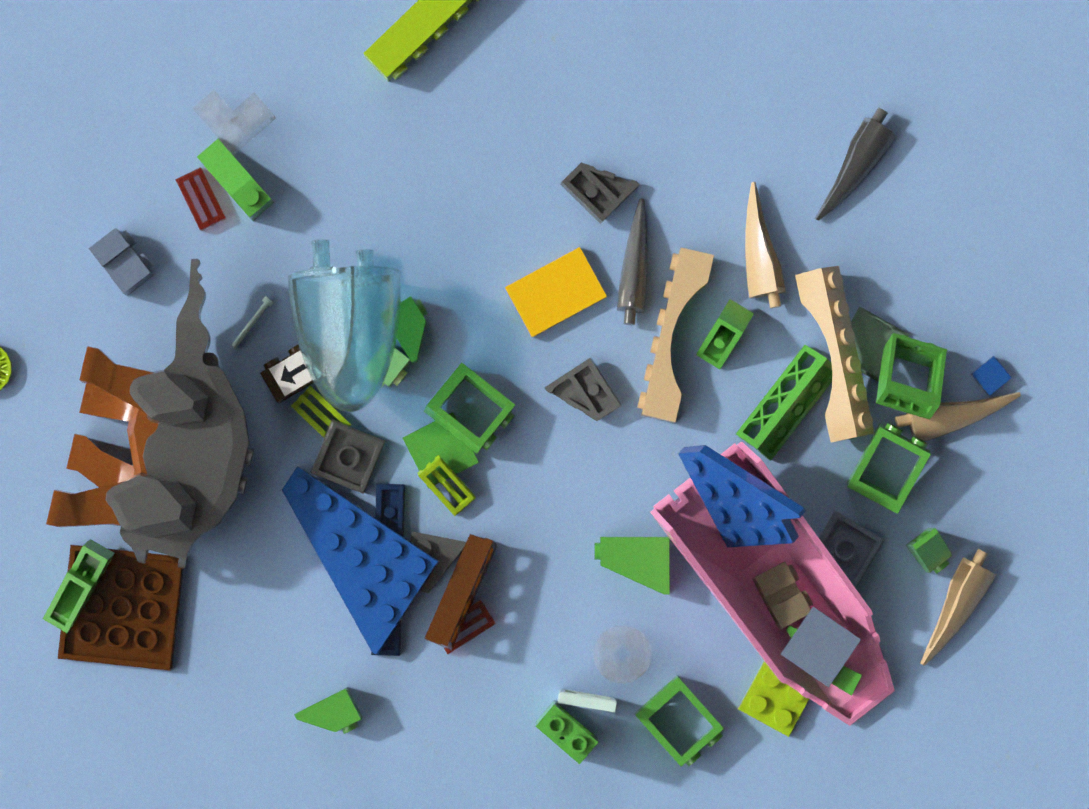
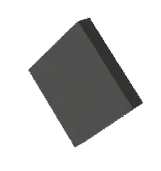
M332 419L310 472L364 494L385 440Z

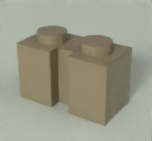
M782 562L752 578L778 629H782L807 616L811 610L810 606L813 603L805 590L800 592L795 582L799 580V576L792 565L787 566L786 562Z

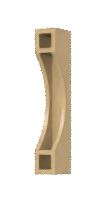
M682 247L679 250V254L673 253L669 270H674L672 282H666L663 294L664 298H668L666 309L660 308L657 325L662 326L659 337H653L650 353L655 354L653 365L647 364L644 380L649 381L647 392L641 391L637 408L642 409L641 416L671 423L676 422L682 393L676 383L671 366L670 349L672 333L684 306L699 290L707 285L714 258L712 254Z
M839 266L819 268L797 274L795 277L800 301L819 324L826 338L831 356L832 390L825 412L830 442L875 434Z

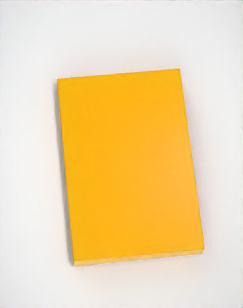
M580 247L505 287L532 338L607 298Z

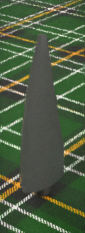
M878 107L872 118H864L850 141L841 170L816 215V220L822 219L853 192L890 147L896 135L882 125L888 114L885 110Z
M639 199L632 221L622 265L617 301V311H625L624 325L631 326L635 325L636 313H644L647 225L644 199Z

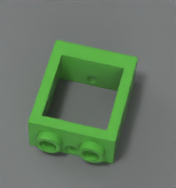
M893 333L883 347L876 404L930 420L941 403L947 349L932 343L912 339L906 335ZM894 357L929 367L926 391L891 381Z
M461 362L426 405L424 412L478 454L482 448L488 450L497 439L494 433L499 426L505 429L515 415L511 412L515 404ZM464 379L503 409L480 438L442 409V406Z
M879 423L874 432L875 434H873L848 479L847 487L898 514L929 459L931 452L926 448L928 444L915 436L910 440L901 435L903 430L895 425L887 423L884 426ZM882 437L919 456L898 496L861 478Z
M678 676L674 677L634 713L681 767L685 763L688 766L692 765L701 756L698 751L706 744L709 747L713 746L723 736L720 732L724 728ZM680 690L713 726L682 755L676 751L649 720L656 711Z
M556 701L551 703L535 724V727L578 764H581L599 743L598 738Z

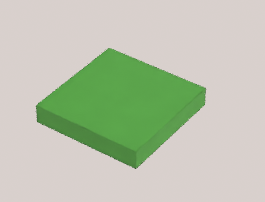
M453 412L449 413V415L456 419ZM436 421L402 438L419 471L421 469L424 470L429 462L432 463L437 455H440L456 474L479 463L473 450ZM440 465L436 468L445 479L450 478ZM432 473L427 475L435 485L440 483Z

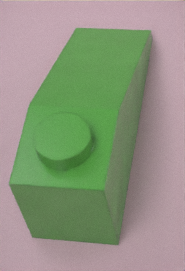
M219 139L197 156L252 221L274 203Z

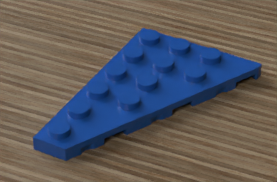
M297 466L283 487L282 492L371 652L378 655L440 561Z

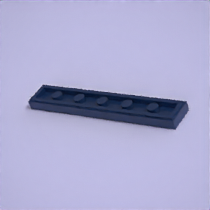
M376 484L375 518L404 537L405 484ZM401 621L378 655L400 656Z

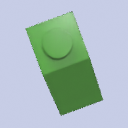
M410 296L384 312L382 316L410 361L414 364L418 362L427 324L424 316L428 312L420 299L414 302Z
M729 299L696 355L716 368L721 369L754 313Z
M927 528L906 544V547L927 573L934 570L937 574L950 564L947 559L952 556V553L936 528Z
M348 687L294 714L296 720L332 732L342 729L344 734L359 727L357 721L363 718Z

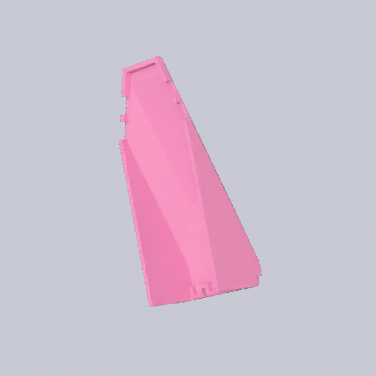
M742 441L737 445L734 443L721 453L725 458L789 498L762 459ZM691 478L673 490L678 499L674 501L668 494L653 506L654 509L650 513L782 683H786L797 690L802 696L811 699L849 726L895 691L887 662L884 660L880 648V637L876 633L872 620V610L803 516L790 519L799 535L794 543L727 548ZM782 562H786L787 566L792 565L799 576V580L795 582L800 592L805 590L813 603L810 609L815 607L861 639L844 664L845 667L862 675L852 696L832 683L827 687L781 655V652L791 639L786 631L788 626L782 629L777 628L752 578ZM805 617L795 621L790 626L798 629Z

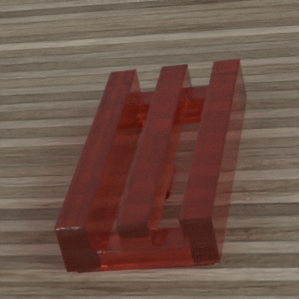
M201 167L175 179L200 231L226 219ZM198 175L218 214L215 217L212 216L194 179ZM188 180L208 219L205 222L202 221L184 184Z
M482 600L473 604L468 614L480 608L482 613L463 624L460 633L483 618H486L488 622L457 641L452 651L444 648L447 654L496 624Z

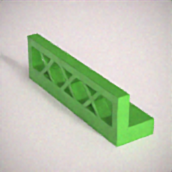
M804 345L743 423L736 435L771 461L832 383V363L823 355ZM809 355L815 358V361L809 368L802 370V363ZM796 379L795 387L791 391L784 392V387L788 381ZM778 402L777 410L767 415L768 407L772 403ZM761 424V430L754 439L747 435L754 426Z

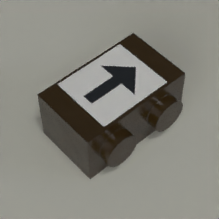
M300 343L288 350L289 356L281 361L276 357L263 365L265 370L260 372L277 403H282L328 375L310 344L304 346L303 343Z

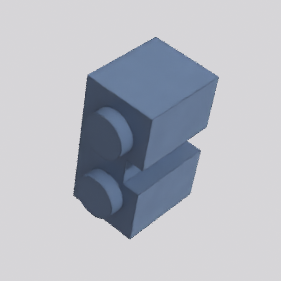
M114 228L88 249L101 266L104 267L122 293L128 296L154 276L150 270L153 264L144 253L137 254L132 247L136 242L126 230L121 233L120 230Z

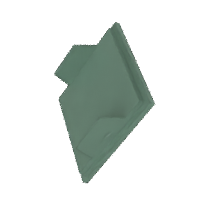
M859 306L851 321V325L855 334L858 358L861 362V372L879 382L883 347L893 333L909 336V334Z

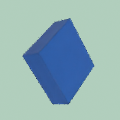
M994 356L971 373V376L988 396L992 395L1012 378Z

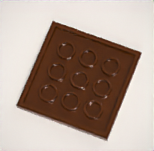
M70 545L68 571L72 568L83 546ZM109 549L115 554L70 631L66 633L61 630L58 659L172 671L184 569L178 568L179 558L148 553L146 562L143 564L138 563L134 551Z

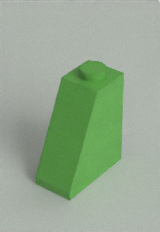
M600 537V543H594V560H600V566L659 593L670 595L669 537Z

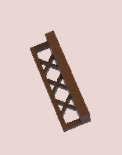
M472 534L469 535L426 633L425 640L452 651L497 548L493 540L486 537L482 539Z

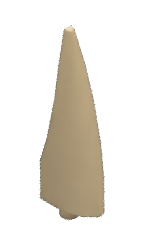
M752 182L745 229V259L749 298L768 296L770 308L781 307L779 294L786 293L782 268L765 224L756 182Z
M1017 392L976 401L940 403L939 408L930 420L906 413V415L895 417V423L898 428L909 426L912 437L915 436L923 441H928L982 420L1020 397L1021 394Z
M978 549L972 561L964 557L962 558L950 581L941 614L920 664L925 666L953 638L973 613L992 584L996 574L981 567L988 555L984 551Z

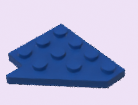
M707 445L684 447L678 453L727 548L791 544L799 537L790 519L801 518L806 512L804 507Z

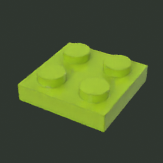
M763 661L738 710L789 737L809 698L802 696L797 690L786 683H782L766 662Z

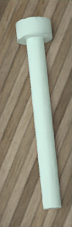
M265 296L262 299L264 303L233 342L232 346L234 348H237L266 308L274 304L268 297Z

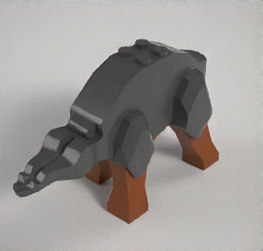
M191 259L189 293L176 321L175 358L164 370L155 371L154 373L118 365L101 349L87 346L79 379L82 383H86L79 413L129 421L127 433L133 466L101 451L86 436L74 434L66 469L78 471L99 488L79 493L54 490L46 522L47 525L60 528L95 525L121 526L120 535L134 551L138 563L145 564L149 550L179 558L178 568L182 569L186 567L194 542L204 533L222 522L237 500L238 493L244 495L248 478L243 477V471L245 466H251L254 450L249 448L250 441L245 412L225 373L219 368L218 357L214 353L208 352L211 336L208 329L201 322V312L206 300V292L199 284L203 279L201 274L198 273L199 259Z

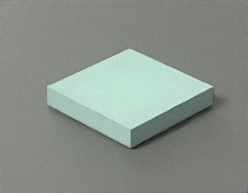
M566 689L559 690L558 703L615 712L617 702L613 697Z

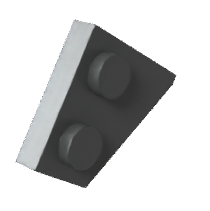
M581 162L560 185L601 224L640 184L634 180L628 181L619 178L614 173L605 170L599 171L595 167Z
M592 358L587 359L544 387L550 394H554L596 421L622 406Z
M412 531L410 542L440 561L420 590L421 592L429 593L463 550L466 542Z

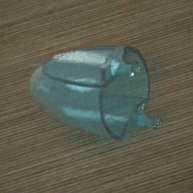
M330 240L311 241L313 266L309 270L295 272L288 276L289 298L297 341L310 377L325 400L341 411H359L374 399L383 385L392 362L400 317L401 272L394 268L374 266V250L369 249L355 251L357 266L340 268L330 266Z

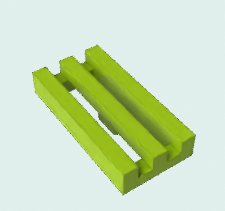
M309 386L296 402L291 405L323 438L326 435V431L300 407L304 403L329 427L331 420L308 399L310 395H313L341 423L352 426L312 386Z
M437 455L432 463L429 462L424 470L421 469L417 474L448 510L456 516L475 500L476 496L440 455ZM439 465L465 493L467 498L463 499L436 469ZM432 473L459 504L455 507L427 475Z

